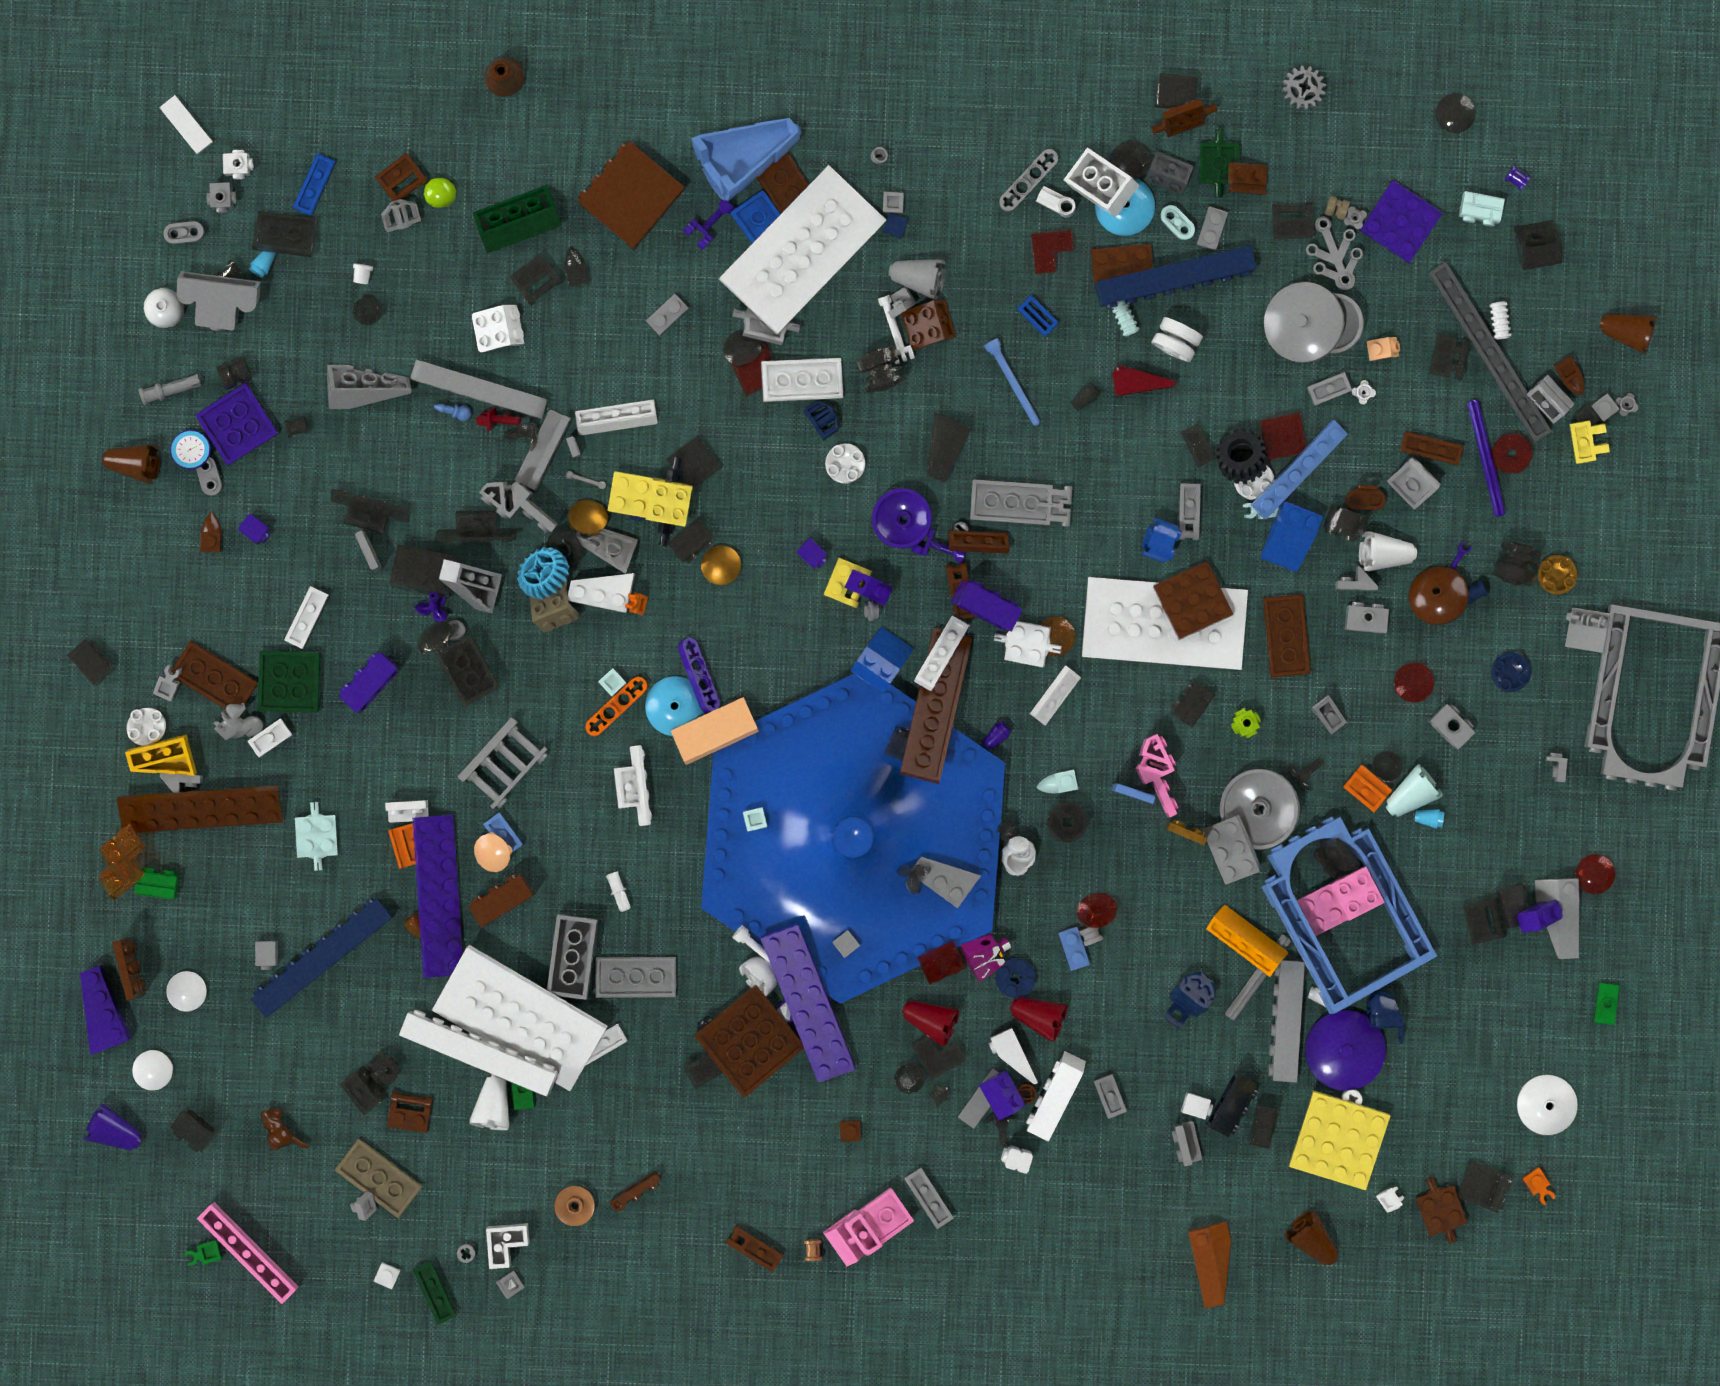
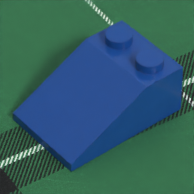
M1282 502L1278 507L1260 558L1297 572L1317 535L1323 516L1291 503Z
M881 626L852 667L851 672L884 694L914 648Z

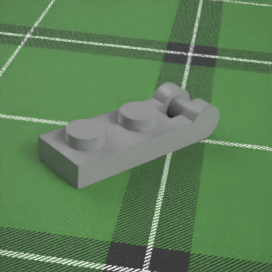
M1180 484L1179 530L1182 532L1179 540H1185V538L1199 540L1201 484ZM1185 524H1193V530H1185Z

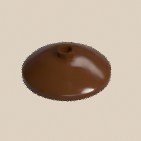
M1437 566L1424 570L1413 580L1409 589V604L1412 611L1420 620L1432 625H1444L1453 622L1462 615L1469 601V590L1466 581L1457 571L1448 567ZM1439 589V594H1433L1434 590Z

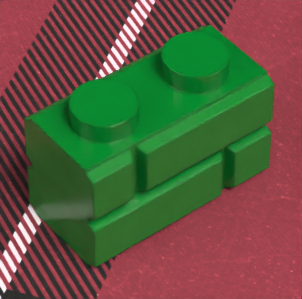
M143 867V870H137L134 894L175 900L177 898L180 877L179 875H174L175 871L163 870L162 873L155 872V868Z

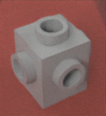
M209 183L210 193H207V205L216 210V213H227L228 209H233V204H236V192H233L232 184Z

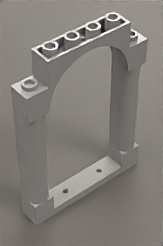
M1608 605L1607 613H1610V620L1604 652L1601 655L1585 747L1590 748L1589 752L1600 754L1604 750L1600 774L1606 775L1605 779L1617 781V778L1621 777L1625 778L1627 783L1637 784L1638 780L1644 781L1645 786L1657 787V784L1665 785L1664 789L1676 791L1677 787L1683 788L1687 765H1689L1688 769L1693 770L1707 767L1720 690V623L1618 605ZM1630 617L1705 630L1703 642L1705 647L1689 740H1687L1680 758L1669 768L1656 773H1643L1627 766L1615 752L1611 739V727Z

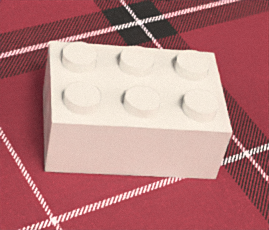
M1089 148L1084 151L1064 178V181L1072 189L1115 218L1139 187L1132 177Z

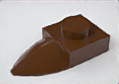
M1569 355L1553 365L1565 386L1573 393L1582 395L1584 391L1583 376L1572 356Z
M210 512L206 517L200 532V552H221V526L213 512Z

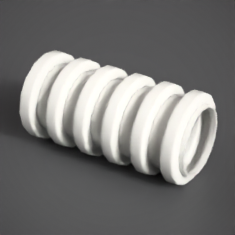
M1496 302L1490 305V308H1492L1490 313L1493 314L1491 320L1494 321L1492 323V326H1494L1493 333H1495L1494 339L1496 340L1512 336L1509 333L1511 328L1508 327L1510 321L1507 320L1509 318V315H1507L1508 309H1506L1507 302Z

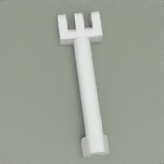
M890 295L878 298L880 306L884 308L897 348L891 351L895 364L900 363L898 355H901L903 362L907 361L905 355L907 352L910 359H914L911 345L904 346L895 317L892 319L888 314V311L892 309Z

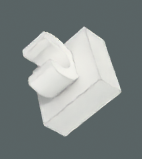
M1398 1187L1382 1191L1376 1196L1387 1213L1403 1205L1401 1201L1404 1199V1196L1398 1197L1395 1193Z

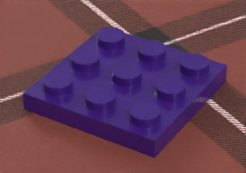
M1392 180L1359 231L1409 264L1439 220L1442 212Z
M244 383L195 415L227 466L279 434L247 383Z

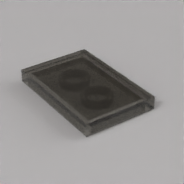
M258 211L252 250L312 257L318 219Z

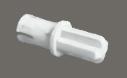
M618 871L608 874L606 878L612 890L611 895H614L620 912L629 910L631 906L625 893L626 888L623 887Z

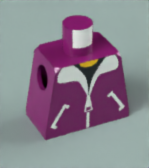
M990 934L960 945L971 972L979 982L1005 964L1002 953L1011 948L1006 937L996 942Z

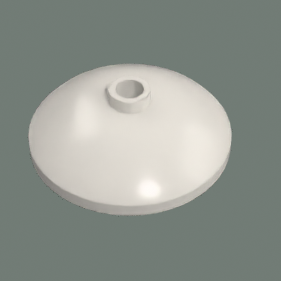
M1540 1075L1534 1077L1519 1092L1517 1099L1519 1117L1523 1124L1535 1133L1542 1135L1560 1133L1570 1126L1577 1113L1578 1104L1574 1090L1565 1080L1557 1076ZM1549 1102L1553 1104L1550 1110L1546 1108V1104Z

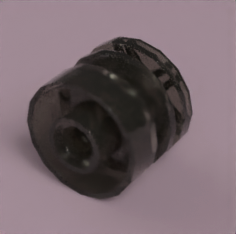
M894 347L879 348L855 360L859 373L869 372L870 376L862 380L863 384L873 383L865 388L867 393L885 391L906 379L904 374L895 376V373L902 370L901 366H891L892 363L899 360Z
M1501 542L1500 547L1508 550V552L1499 551L1498 555L1506 560L1505 562H1495L1492 575L1501 578L1502 581L1509 584L1533 586L1536 573L1528 568L1529 566H1539V562L1531 558L1540 559L1542 553L1525 544Z

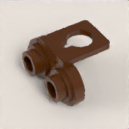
M1358 485L1355 490L1347 493L1345 502L1353 510H1379L1384 507L1386 498L1381 491L1377 490L1378 486Z

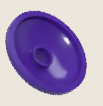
M900 488L885 493L875 504L872 513V525L876 535L885 544L898 549L910 548L919 544L927 536L932 523V513L929 504L919 493L910 489ZM903 516L907 517L906 523H901Z

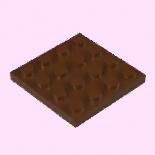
M753 985L693 1035L742 1098L749 1095L804 1049L802 1042L757 985Z

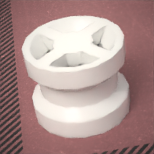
M1356 1089L1343 1092L1342 1100L1353 1103L1355 1101V1104L1358 1105L1362 1104V1096Z

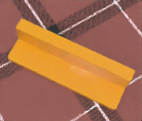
M1226 905L1217 912L1206 928L1269 977L1274 974L1279 964L1288 955V951Z

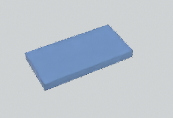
M1118 783L1112 784L1110 791L1149 804H1153L1156 798L1154 795Z

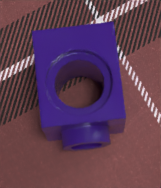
M250 513L237 528L258 545L266 542L270 536L268 532L271 530Z
M811 538L796 552L813 569L816 567L820 569L827 562L825 558L827 553Z

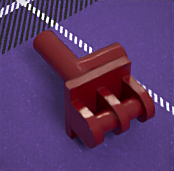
M493 406L490 410L483 411L476 418V423L480 426H487V431H491L497 426V423L520 426L521 418L512 417L510 411H506L502 416L497 415V406Z

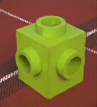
M1244 708L1234 713L1236 717L1232 718L1233 723L1231 727L1236 735L1239 734L1240 737L1245 735L1246 738L1257 734L1256 729L1260 728L1259 723H1261V720L1256 712L1253 713L1252 710L1246 711ZM1245 719L1250 721L1249 727L1243 725Z

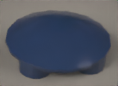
M1513 652L1504 653L1497 657L1492 665V680L1503 691H1518L1524 688L1530 681V665L1520 654Z

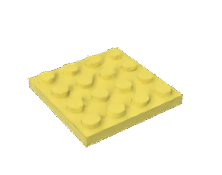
M1313 1090L1289 1167L1366 1190L1390 1119V1114Z

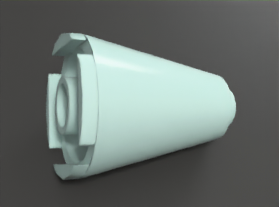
M1418 764L1386 800L1388 804L1386 809L1392 816L1396 814L1399 817L1440 799L1443 794L1440 789H1435V781Z

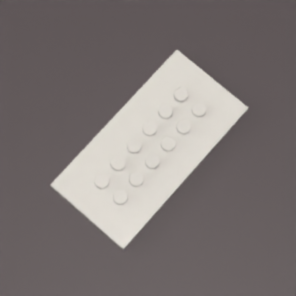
M828 165L729 267L719 280L771 330L778 334L886 222V219Z
M1088 577L1082 657L1242 670L1248 590L1221 588L1234 615L1184 639L1178 640L1153 589V585L1158 583Z
M471 945L467 946L432 1009L435 1013L469 1033L481 1036V1040L488 1042V1040L494 1041L502 1049L510 1048L517 1051V1055L521 1057L530 1056L536 1059L538 1064L543 1065L546 1063L554 1066V1070L558 1071L555 1083L568 1091H571L608 1027Z

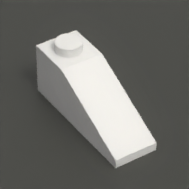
M1012 1027L990 1037L992 1042L988 1044L993 1054L997 1053L1002 1060L1033 1084L1038 1083Z

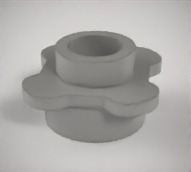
M1355 207L1348 208V215L1344 219V224L1361 229L1363 227V219L1366 218L1367 214L1364 210L1359 211Z
M1628 393L1623 398L1618 397L1615 400V403L1620 408L1619 413L1621 416H1626L1629 412H1636L1638 410L1634 395Z

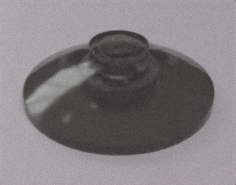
M557 530L549 536L547 548L551 547L560 551L568 561L567 563L570 568L580 562L582 547L578 538L573 533L567 530Z

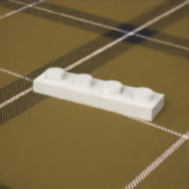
M951 616L914 682L932 691L969 627L968 624Z

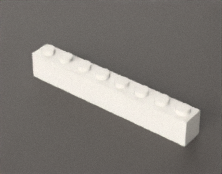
M414 1010V1012L410 1011L407 1013L399 1033L400 1036L546 1097L550 1094L558 1075V1071L554 1070V1066L546 1063L543 1065L538 1064L536 1059L530 1056L521 1057L517 1055V1051L510 1048L502 1049L494 1041L488 1040V1042L480 1040L481 1036L474 1033L468 1035L462 1032V1028L451 1025V1027L444 1025V1021L435 1017L433 1019L425 1017L426 1014L422 1011Z

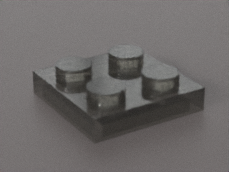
M699 436L666 458L671 467L674 456L682 458L680 470L683 471L682 482L693 486L692 490L722 469Z

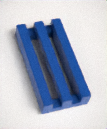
M1032 295L1017 308L1044 337L1059 324ZM1030 301L1053 323L1051 326L1028 304ZM1024 307L1047 328L1046 331L1023 309Z

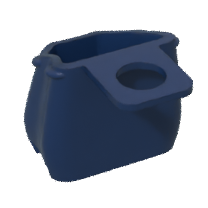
M1202 972L1186 975L1173 992L1170 993V999L1174 1003L1165 1014V1019L1175 1027L1180 1028L1189 1015L1198 1017L1200 1014L1205 1013L1209 1009L1211 1002L1215 999L1214 981L1208 979ZM1172 1011H1180L1182 1019L1175 1021L1171 1016Z
M1380 990L1372 992L1367 997L1365 1012L1370 1028H1398V1040L1400 1044H1403L1405 1023L1393 995Z

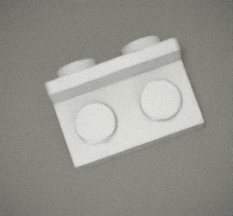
M428 800L385 803L390 823L413 821L412 818L429 816Z

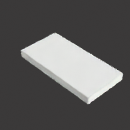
M841 358L761 362L763 402L843 398Z

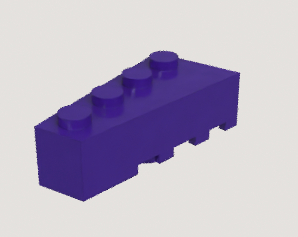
M103 965L80 973L90 1055L131 1040Z

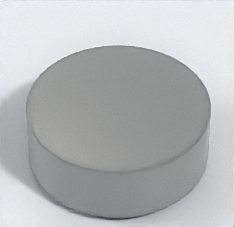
M453 620L446 625L445 632L450 639L460 640L466 633V627L461 621Z

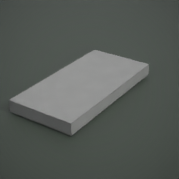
M596 957V998L676 997V957Z

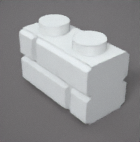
M1013 1145L1008 1146V1149L1004 1148L1001 1160L1006 1168L1017 1169V1171L1025 1174L1029 1172L1033 1158L1031 1151L1023 1148L1020 1150L1019 1147Z

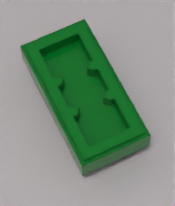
M1598 983L1593 1022L1614 1025L1620 985Z
M511 1082L514 1110L535 1108L533 1091Z

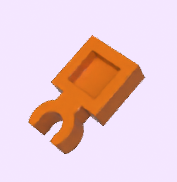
M636 592L634 594L629 593L630 601L628 604H625V608H628L629 612L643 616L648 596Z
M1539 1167L1522 1177L1532 1195L1539 1193V1201L1543 1205H1546L1544 1201L1545 1195L1549 1194L1552 1199H1555L1554 1193L1546 1189L1550 1183Z

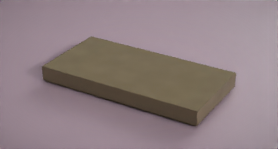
M358 1138L335 1169L338 1174L362 1192L372 1193L374 1201L397 1218L402 1215L423 1187L360 1138Z

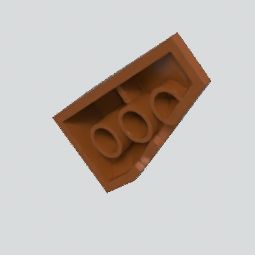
M1226 1221L1187 1230L1205 1309L1225 1304L1231 1245Z

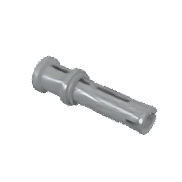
M198 374L163 385L156 383L155 386L150 388H139V393L145 406L148 402L162 401L166 396L201 387Z

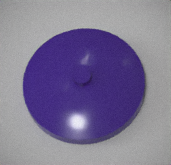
M1340 1010L1335 1014L1328 1013L1312 1026L1306 1038L1305 1057L1310 1071L1320 1082L1333 1089L1347 1091L1367 1085L1378 1075L1385 1060L1386 1047L1380 1029L1370 1028L1367 1017L1356 1011Z

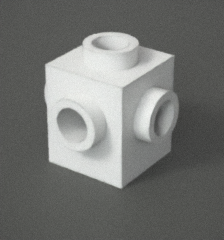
M232 150V153L223 154V174L225 176H233V179H245V176H250V171L253 170V158L244 153V150Z

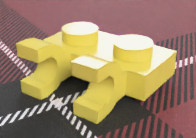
M1590 420L1569 424L1576 464L1595 461L1596 454L1610 452L1609 444L1603 443L1594 446L1593 434L1606 433L1604 423L1591 426Z

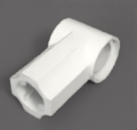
M1045 186L1041 189L1036 200L1037 203L1059 213L1065 218L1071 217L1076 210L1073 199L1065 197ZM1070 203L1072 205L1071 211H1062V204Z

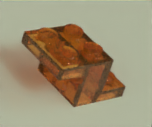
M131 824L122 828L118 834L106 841L99 849L108 865V868L103 870L99 878L109 897L113 900L117 899L145 875L135 856L146 847Z

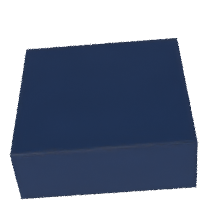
M889 213L883 233L901 239L908 219Z

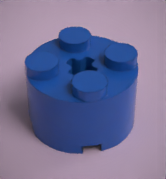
M1154 517L1152 522H1155V524L1147 529L1142 543L1145 551H1141V555L1165 563L1168 560H1172L1175 549L1172 548L1175 541L1178 542L1182 531L1178 529L1177 525Z

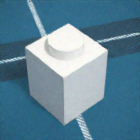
M1186 1092L1181 1112L1206 1119V1116H1210L1213 1104H1210L1211 1100Z

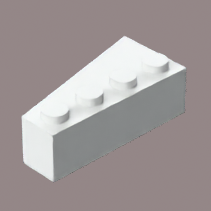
M1064 1051L1060 1061H1056L1052 1069L1054 1073L1051 1079L1048 1078L1043 1087L1045 1089L1043 1096L1039 1095L1034 1105L1037 1107L1034 1114L1030 1113L1027 1118L1026 1124H1029L1028 1132L1049 1142L1084 1073L1086 1061Z

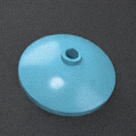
M1135 177L1132 178L1138 183L1139 187L1128 200L1130 206L1127 208L1123 207L1116 218L1095 204V212L1100 224L1115 235L1131 236L1144 230L1153 218L1155 211L1154 196L1150 188Z
M672 676L658 681L650 689L646 698L645 710L649 722L656 730L665 735L673 736L671 730L704 715V712L699 707L690 680L684 677ZM673 702L678 703L679 707L677 710L671 708Z

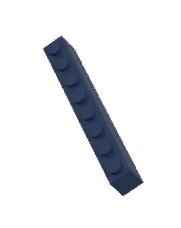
M1250 245L1098 281L1094 285L1100 307L1106 306V309L1118 307L1117 303L1133 304L1137 302L1138 298L1142 297L1145 300L1156 298V294L1171 295L1176 293V289L1180 288L1183 291L1194 289V285L1202 284V287L1214 284V280L1221 279V282L1233 280L1232 276L1240 275V278L1252 275V271L1256 270L1257 267Z
M373 898L363 904L364 909L358 913L357 910L347 917L349 921L346 924H338L331 930L333 932L332 935L328 938L323 936L316 942L317 947L312 951L310 948L300 954L301 959L295 963L293 960L284 967L286 971L283 974H275L268 980L270 982L269 985L265 988L260 986L253 992L255 996L251 1000L265 1018L270 1016L393 918L379 898L375 901Z

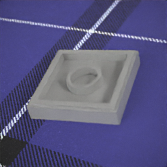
M361 530L355 533L370 569L376 572L383 569L366 532Z

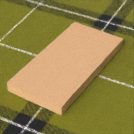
M744 697L671 730L685 765L759 732Z

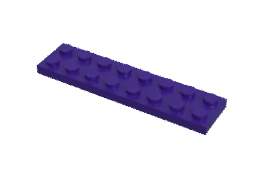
M453 815L414 817L412 820L423 978L451 976L462 957Z
M799 923L762 935L760 939L818 1083L856 1070Z

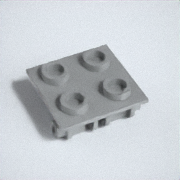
M1572 607L1571 613H1567L1566 620L1569 621L1565 647L1603 653L1610 613Z

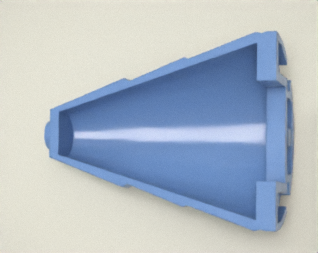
M790 118L701 134L691 138L697 160H701L702 171L711 187L722 200L729 201L743 191L757 177L761 176L773 163H777L800 140L802 132L798 124H794Z

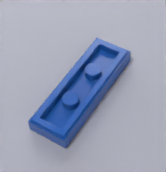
M318 153L316 154L293 205V209L312 217L336 161Z

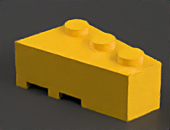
M187 734L158 741L154 744L131 748L125 752L130 772L168 773L195 776L197 773Z

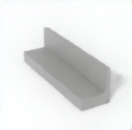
M549 410L515 478L516 482H521L526 487L537 490L571 422V418Z

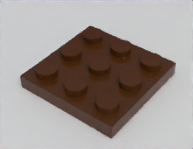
M1208 561L1153 585V589L1178 640L1184 639L1234 615Z
M130 938L113 941L112 945L126 1001L144 996L143 992L146 991L144 981L140 980L139 977L141 967L139 961H135L134 953H136L134 941H130Z

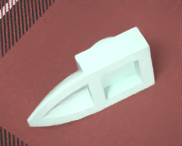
M1069 770L1049 775L1036 787L1043 792L1052 794L1077 790L1075 771Z

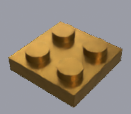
M1173 820V823H1167L1166 830L1201 845H1205L1208 839L1204 837L1205 832L1192 828L1191 831L1185 829L1186 824Z

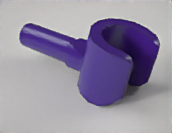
M1464 542L1459 544L1457 548L1458 554L1450 567L1456 568L1463 555L1470 552L1471 545L1467 551H1464L1462 549Z

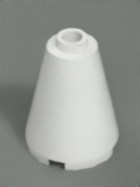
M1366 531L1362 535V537H1365V540L1360 542L1359 562L1360 565H1364V568H1362L1364 571L1411 564L1417 557V549L1414 548L1412 543L1371 531Z
M491 1074V1077L486 1078L471 1115L470 1125L480 1128L488 1127L492 1130L509 1129L506 1080Z

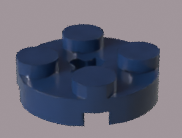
M1007 959L1005 964L997 970L996 984L999 990L1008 997H1024L1035 986V971L1023 959ZM1014 972L1017 975H1021L1017 984L1014 981H1010Z

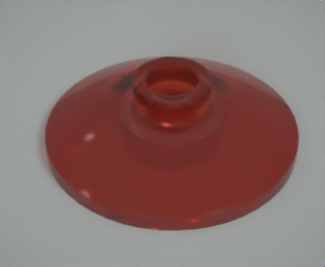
M1102 893L1086 896L1077 907V915L1080 922L1090 928L1107 926L1114 920L1117 914L1115 901L1110 896Z

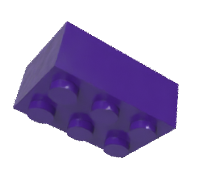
M974 580L960 582L950 603L1001 630L1012 632L1023 611L1018 608V603L1010 599H1001V594L993 590H984V585Z
M373 653L366 661L369 664L365 668H360L353 675L355 678L353 682L346 683L339 691L342 693L339 698L356 713L361 714L401 670L384 653Z

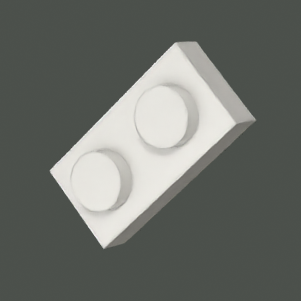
M280 718L248 740V743L260 758L291 737L292 733Z

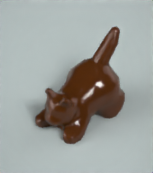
M269 1108L267 1112L262 1111L260 1117L264 1128L269 1131L267 1141L271 1149L279 1150L281 1147L292 1143L301 1148L309 1147L307 1143L293 1136L281 1122L283 1109Z

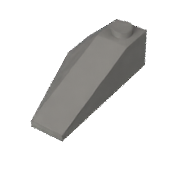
M327 365L330 409H352L411 394L409 377L384 373L383 375L375 374L370 369L365 371L355 370L354 366Z
M1578 879L1534 880L1536 903L1557 900L1562 909V919L1547 926L1558 959L1579 958Z

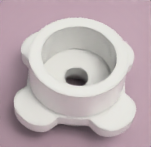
M1363 380L1357 388L1352 389V395L1359 399L1360 404H1366L1370 397L1376 395V391L1369 386L1368 381Z

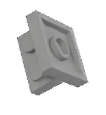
M1414 456L1387 480L1391 487L1414 510L1441 485Z

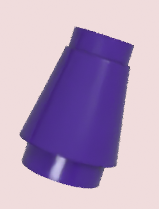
M1002 721L998 724L995 723L982 743L987 749L991 750L1008 739L1011 730Z

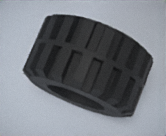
M1235 429L1232 434L1229 432L1225 434L1226 438H1221L1219 440L1220 445L1217 444L1216 458L1222 475L1226 476L1230 482L1234 480L1236 484H1239L1240 481L1243 484H1247L1249 480L1251 482L1256 481L1255 477L1260 478L1262 476V471H1266V465H1268L1269 461L1263 439H1261L1259 434H1254L1252 430L1246 432V429H1241L1239 432ZM1240 451H1250L1253 453L1247 461L1235 462L1232 460V457Z

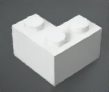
M528 1223L488 1226L486 1228L489 1269L509 1268L511 1266L510 1247L528 1246L530 1244Z

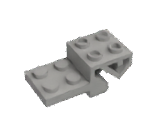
M507 482L486 483L479 492L483 495L481 499L489 506L495 505L498 508L496 512L503 518H514L523 508L522 513L529 519L535 518L539 522L537 525L545 532H554L560 526L529 500L534 493L521 482H515L512 485H508Z

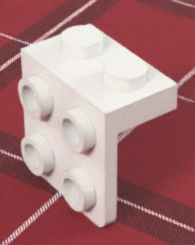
M501 305L472 314L477 346L480 352L524 344V334L521 328L520 313L517 305Z

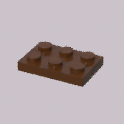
M1151 244L1091 249L1094 284L1098 281L1153 269Z

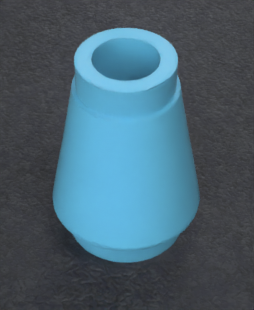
M266 247L250 263L251 267L249 270L256 276L263 278L264 275L268 274L276 253Z
M1440 809L1416 810L1415 822L1435 829L1437 827L1442 828L1445 812L1440 811Z

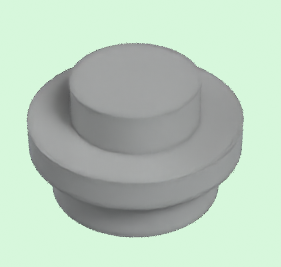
M869 601L864 607V615L868 617L869 621L879 618L878 603H873L872 601Z

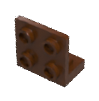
M945 299L931 301L901 313L912 350L939 341L956 338Z

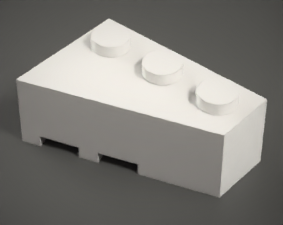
M635 574L573 580L570 583L568 601L627 613L628 608H625V604H628L630 601L628 594L632 592Z

